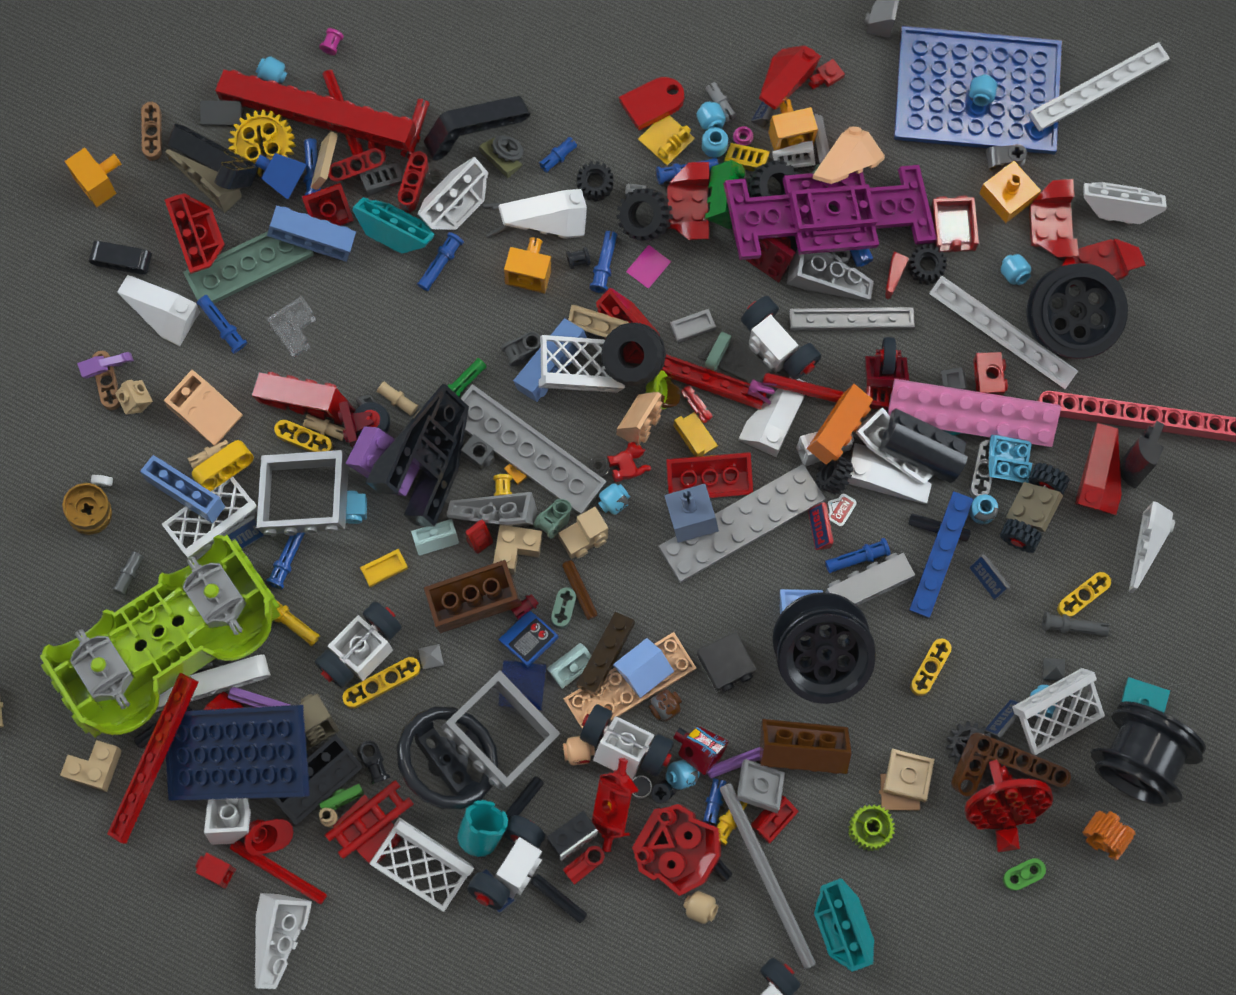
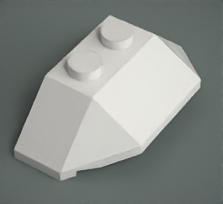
M475 157L469 159L451 171L424 199L418 215L430 229L457 230L484 202L488 171Z
M1105 182L1084 183L1083 186L1084 199L1099 218L1107 221L1115 220L1127 224H1141L1166 211V197L1143 188Z

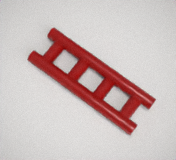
M396 780L325 834L329 842L336 838L342 846V849L338 852L342 859L414 805L409 797L403 801L396 790L401 786ZM389 796L396 807L385 815L378 804ZM371 810L379 821L370 828H367L360 818ZM353 824L361 835L349 842L342 832Z

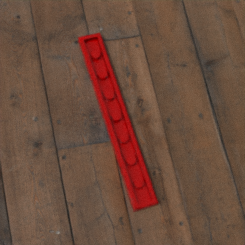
M179 673L107 833L120 843L126 844L199 683V681L184 673Z

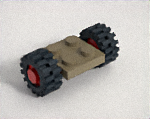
M1046 463L1035 464L1028 478L1029 483H1023L1006 516L1007 521L1000 533V538L1004 542H1008V545L1014 546L1015 549H1020L1023 552H1035L1042 538L1039 531H1046L1070 482L1069 476L1065 475L1063 471L1060 472V469H1055L1052 465L1048 466Z

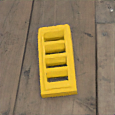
M731 143L724 162L734 160L743 165L744 169L753 172L758 166L767 163L770 152ZM734 150L738 151L736 158H732ZM742 153H745L744 160H740ZM749 156H753L751 162L748 161ZM757 158L761 159L759 164L755 163Z

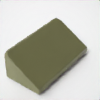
M495 138L479 146L480 153L505 177L509 178L522 166L518 160L514 163L510 160L505 162L503 158H498V154L493 153L491 146Z

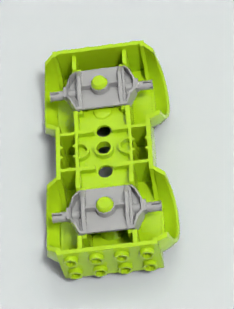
M228 535L213 537L214 543L212 547L198 560L195 557H191L193 563L188 559L187 563L189 565L169 574L161 573L158 580L159 584L116 612L104 610L102 618L85 633L83 629L78 630L80 634L78 632L75 633L76 639L62 645L52 646L48 644L44 647L42 655H40L44 662L41 667L47 676H50L52 679L53 687L58 693L60 692L63 697V703L68 710H71L74 721L82 728L85 734L90 732L94 738L101 733L121 735L141 727L155 713L159 705V695L174 686L179 673L190 676L216 658L224 661L244 658L257 650L265 642L271 631L272 621L281 616L277 610L280 605L235 539L231 541ZM176 616L184 617L183 625L178 627L173 626L172 621ZM156 629H164V633L160 637H154ZM144 640L147 642V647L143 651L135 650V644L138 641Z

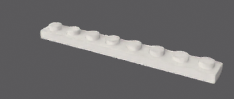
M1158 42L1031 111L1029 117L1040 132L1166 63L1170 58Z
M941 276L929 293L1064 389L1067 388L1077 374L1078 370L945 277Z

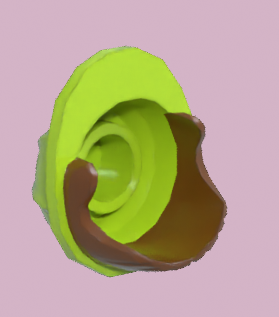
M663 370L646 386V393L659 392L662 394V410L677 406L681 399L680 388L671 382L672 377H668Z

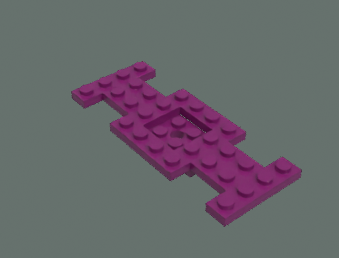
M900 166L898 173L901 185L873 188L865 184L863 172L859 174L856 172L849 173L848 178L833 184L813 179L814 173L786 175L782 179L786 195L749 198L746 179L725 180L724 189L739 259L747 260L761 257L758 239L795 236L799 255L877 248L879 241L876 229L911 226L915 244L935 243L937 237L920 166ZM828 205H835L838 212H832Z

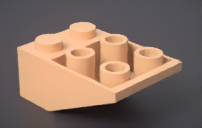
M193 370L163 400L168 409L214 446L220 442L243 416L214 387Z
M659 392L638 394L618 426L617 435L628 442H635L638 445L641 442L645 443L651 433L649 432L651 426H656L661 418L662 394Z

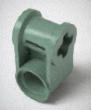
M557 499L537 516L533 526L546 532L547 537L550 539L554 538L569 522L572 508L571 503L565 499Z

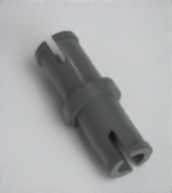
M131 551L125 566L119 571L121 574L112 589L118 594L125 595L132 579H135L137 576L136 571L142 559H144V556L137 552Z

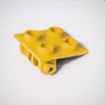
M669 115L655 122L638 140L668 166L695 138L690 134L691 129L687 125L681 126Z

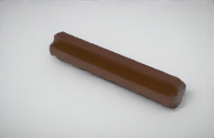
M572 560L564 562L562 567L588 620L595 618L597 611Z

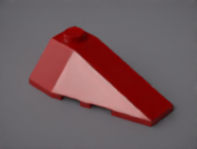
M806 45L781 49L771 59L759 100L776 110L814 73L821 56Z
M1097 423L1075 504L1116 515L1122 496L1118 428Z

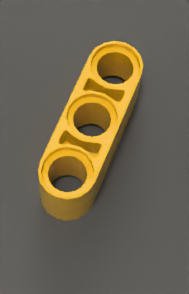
M234 441L195 467L192 471V477L195 482L212 491L248 467L253 462L254 456L242 441Z

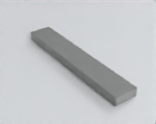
M914 307L805 308L789 310L790 331L914 329L915 327Z

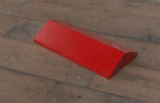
M751 452L666 459L668 494L706 484L710 498L749 495L753 493Z

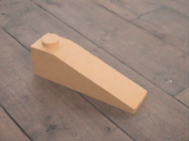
M849 127L835 142L813 174V179L833 184L848 178L849 173L856 172L859 174L863 172L865 167H876L884 160L885 155L869 132L862 130L860 127Z

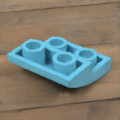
M991 435L989 446L990 477L1029 483L1028 478L1032 469V463L1029 462L1032 446L1030 441Z

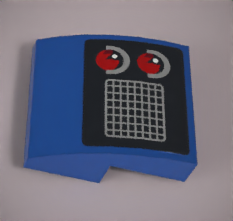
M529 611L498 640L529 667L559 637L539 617Z

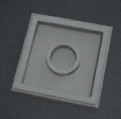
M744 759L741 766L736 799L777 813L780 810L785 772L761 766L759 763Z

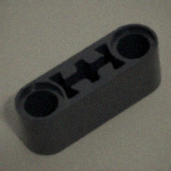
M94 241L89 263L98 267L146 275L152 253L141 248Z

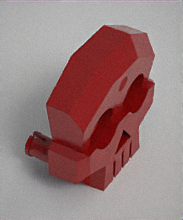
M681 804L654 809L632 847L639 872L652 880L660 879L679 896L705 884L721 857L720 828L696 819L695 812ZM687 831H690L692 833V838L690 840H687L685 838V833ZM665 834L669 844L657 845L662 835ZM670 860L676 863L673 869L668 866Z

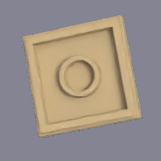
M892 749L883 792L926 802L935 759Z

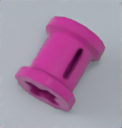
M328 28L326 31L327 36L319 48L329 55H336L338 43L343 40L344 36L338 30Z

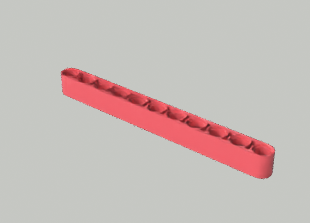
M1045 391L1037 400L1043 402L1042 400L1046 399L1051 404L1060 405L1059 417L1140 429H1147L1148 426L1152 427L1158 421L1165 424L1162 432L1236 442V433L1230 429V426L1236 428V417L1055 391ZM1063 403L1071 404L1072 409L1065 408ZM1084 406H1090L1093 412L1086 411ZM1105 408L1111 409L1114 415L1107 414ZM1126 411L1133 413L1134 418H1129L1126 415ZM1147 414L1152 415L1155 421H1150L1147 418ZM1167 417L1173 418L1176 424H1171ZM1188 420L1194 421L1196 423V427H1192L1189 424ZM1209 423L1216 425L1217 430L1211 429Z

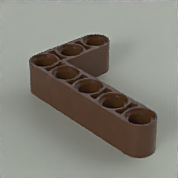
M977 732L969 737L951 784L952 788L963 796L973 795L978 788L989 759H997L999 763L1058 787L1068 785L1071 780V774L1069 770L1058 764ZM984 739V746L978 749V742ZM1003 747V754L998 757L997 751ZM1022 755L1023 760L1017 765L1016 760L1018 756ZM975 759L976 765L974 768L970 769L969 764L972 760ZM1041 763V770L1036 772V766ZM1060 771V778L1055 780V774ZM967 780L966 788L961 790V783Z

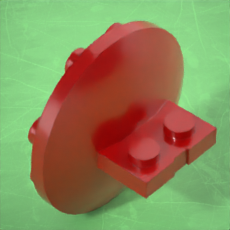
M996 759L989 762L995 784L974 794L965 804L964 811L968 822L976 826L978 830L1014 828L1024 823H1035L1037 817L1052 806L1053 794L1051 788L1042 781L1013 779V776L1009 775L1006 766H1001Z

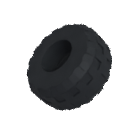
M626 323L616 327L607 335L602 345V363L606 372L615 381L628 386L643 385L653 380L663 368L666 357L665 344L659 334L650 326L642 323ZM631 341L639 343L644 350V359L638 367H632L624 360V348Z

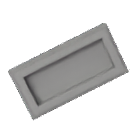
M709 309L670 322V327L677 343L716 329Z

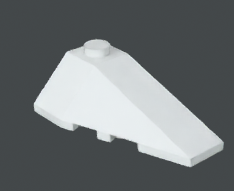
M1153 501L1143 512L1129 586L1130 593H1133L1139 587L1167 536L1174 529L1175 520H1172L1173 512L1158 502Z
M260 893L256 912L255 988H277L288 965L287 958L291 950H295L298 944L296 940L300 931L304 930L307 925L312 901L280 894Z

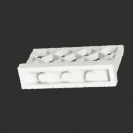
M540 336L541 378L539 379V388L617 393L623 390L625 385L610 377L604 371L605 367L601 368L594 360L599 353L602 355V347L599 345H603L605 340ZM547 341L554 342L558 347L553 354L547 349ZM567 343H573L577 347L578 351L574 355H571L564 346ZM588 344H592L598 350L592 357L584 349ZM560 350L568 358L563 365L554 357ZM579 352L588 359L583 366L574 358ZM550 360L559 368L555 373L547 372V363ZM570 361L578 368L575 374H570L565 369V366ZM589 363L598 370L594 376L589 375L584 369Z
M231 477L211 491L219 496L220 499L221 497L232 498L230 507L223 509V511H229L228 518L224 521L217 520L216 518L212 524L200 515L198 519L188 518L191 509L185 506L162 523V526L192 563L191 557H195L198 560L212 547L214 543L213 537L223 534L250 516H254L255 519L257 518L258 506L234 477ZM231 481L234 484L233 493H224L223 487ZM236 498H245L248 502L241 508L234 507ZM175 522H183L181 532L172 531L169 527ZM187 522L197 523L195 533L185 532ZM202 523L212 524L211 530L208 533H200ZM184 536L194 537L193 544L188 548H185L183 545Z
M1081 668L1012 706L1014 714L1020 718L1033 755L1041 753L1105 716L1094 681L1097 680L1094 672ZM1088 686L1089 693L1087 698L1084 699L1080 697L1082 689ZM1072 696L1073 699L1069 709L1062 707L1065 698ZM1079 699L1085 701L1081 713L1074 711ZM1093 704L1096 713L1088 717L1086 714L1089 706ZM1056 706L1052 718L1045 717L1048 707ZM1061 709L1068 711L1063 723L1057 721ZM1073 713L1079 715L1077 724L1072 727L1069 726ZM1036 715L1038 719L1033 729L1029 726L1027 719ZM1043 719L1050 721L1046 733L1039 731ZM1055 724L1062 725L1060 733L1052 736ZM1038 733L1045 735L1042 744L1036 746L1035 740Z
M400 817L370 862V865L443 912L466 878L474 870L471 863ZM397 833L404 838L405 846L392 849L391 840ZM407 840L411 842L413 845H408ZM420 848L423 851L424 858L411 861L409 849ZM406 850L408 862L395 864L393 852ZM425 852L431 855V857L426 858ZM391 853L393 865L383 867L377 863L381 855ZM434 859L440 861L442 870L429 873L427 861ZM425 862L427 873L414 876L412 864ZM409 865L411 877L402 879L397 876V867ZM394 868V873H392L388 869ZM455 871L462 875L457 883L447 884L446 873ZM443 874L445 885L432 888L430 876ZM428 877L430 889L421 891L417 889L415 880ZM412 880L413 885L409 884L407 881ZM454 887V888L452 889V891L450 892V894H449V889H448V888ZM446 889L447 898L443 904H440L434 899L433 892ZM431 892V897L426 895L425 893Z

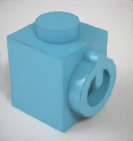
M347 491L346 523H362V520H367L366 494H358L357 491Z

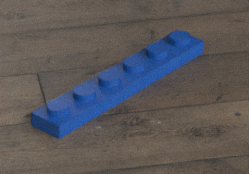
M953 491L909 611L930 618L973 498Z

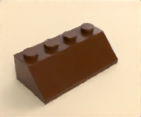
M506 560L424 587L435 627L440 634L522 606Z
M762 719L760 739L761 766L788 768L791 770H810L812 772H831L833 774L848 773L852 754L848 727Z

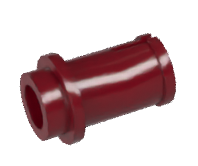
M532 594L529 596L525 595L526 598L521 601L522 606L511 609L518 620L531 609H536V606L539 604Z

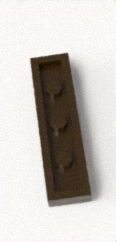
M617 612L614 613L576 684L577 688L597 696L635 624L634 619Z

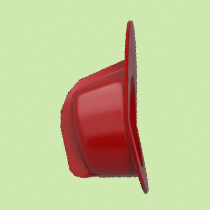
M284 819L254 820L249 824V833L243 836L245 839V849L252 855H261L281 850L292 840L293 827Z

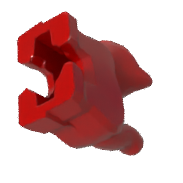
M630 442L625 451H621L614 456H607L609 467L617 465L619 471L613 470L612 476L615 483L624 479H632L651 470L650 465H642L637 468L632 460L644 455L645 449L641 445Z

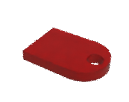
M660 77L620 96L619 102L639 131L677 112L684 103V89L677 80L669 77ZM671 89H675L678 91V93L671 95L668 93V91Z

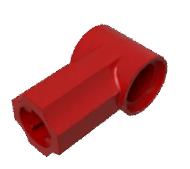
M591 846L562 870L575 885L595 868L603 864L605 860L604 852L598 846ZM592 851H598L601 854L600 860L596 863L591 862L588 858Z

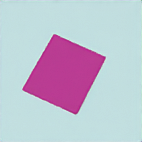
M648 245L626 272L649 288L671 261Z

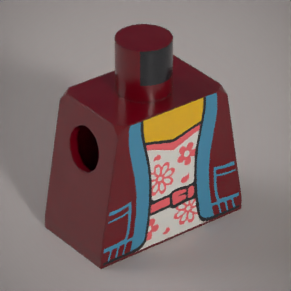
M699 726L691 733L679 728L673 739L682 744L678 752L679 756L703 775H706L722 758L729 744L728 740Z

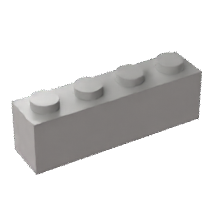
M893 553L885 558L886 561L880 564L874 562L866 567L867 570L861 573L855 571L847 576L848 579L842 582L839 579L830 583L826 592L841 595L858 606L913 580L915 573L904 553L899 555Z

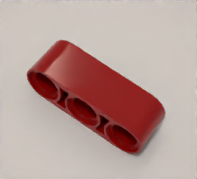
M373 148L330 165L328 176L333 181H341L376 168L385 162L386 154L380 148ZM372 152H378L381 155L379 163H374L371 160ZM354 159L361 161L362 168L360 170L353 169L352 161ZM335 166L342 168L343 174L341 177L334 176L333 168Z
M421 151L413 152L410 155L398 192L400 209L407 213L413 212L417 208L428 173V159L426 154ZM418 161L423 162L421 166L414 165ZM410 180L418 181L416 184H409ZM405 198L412 199L409 203L403 202Z

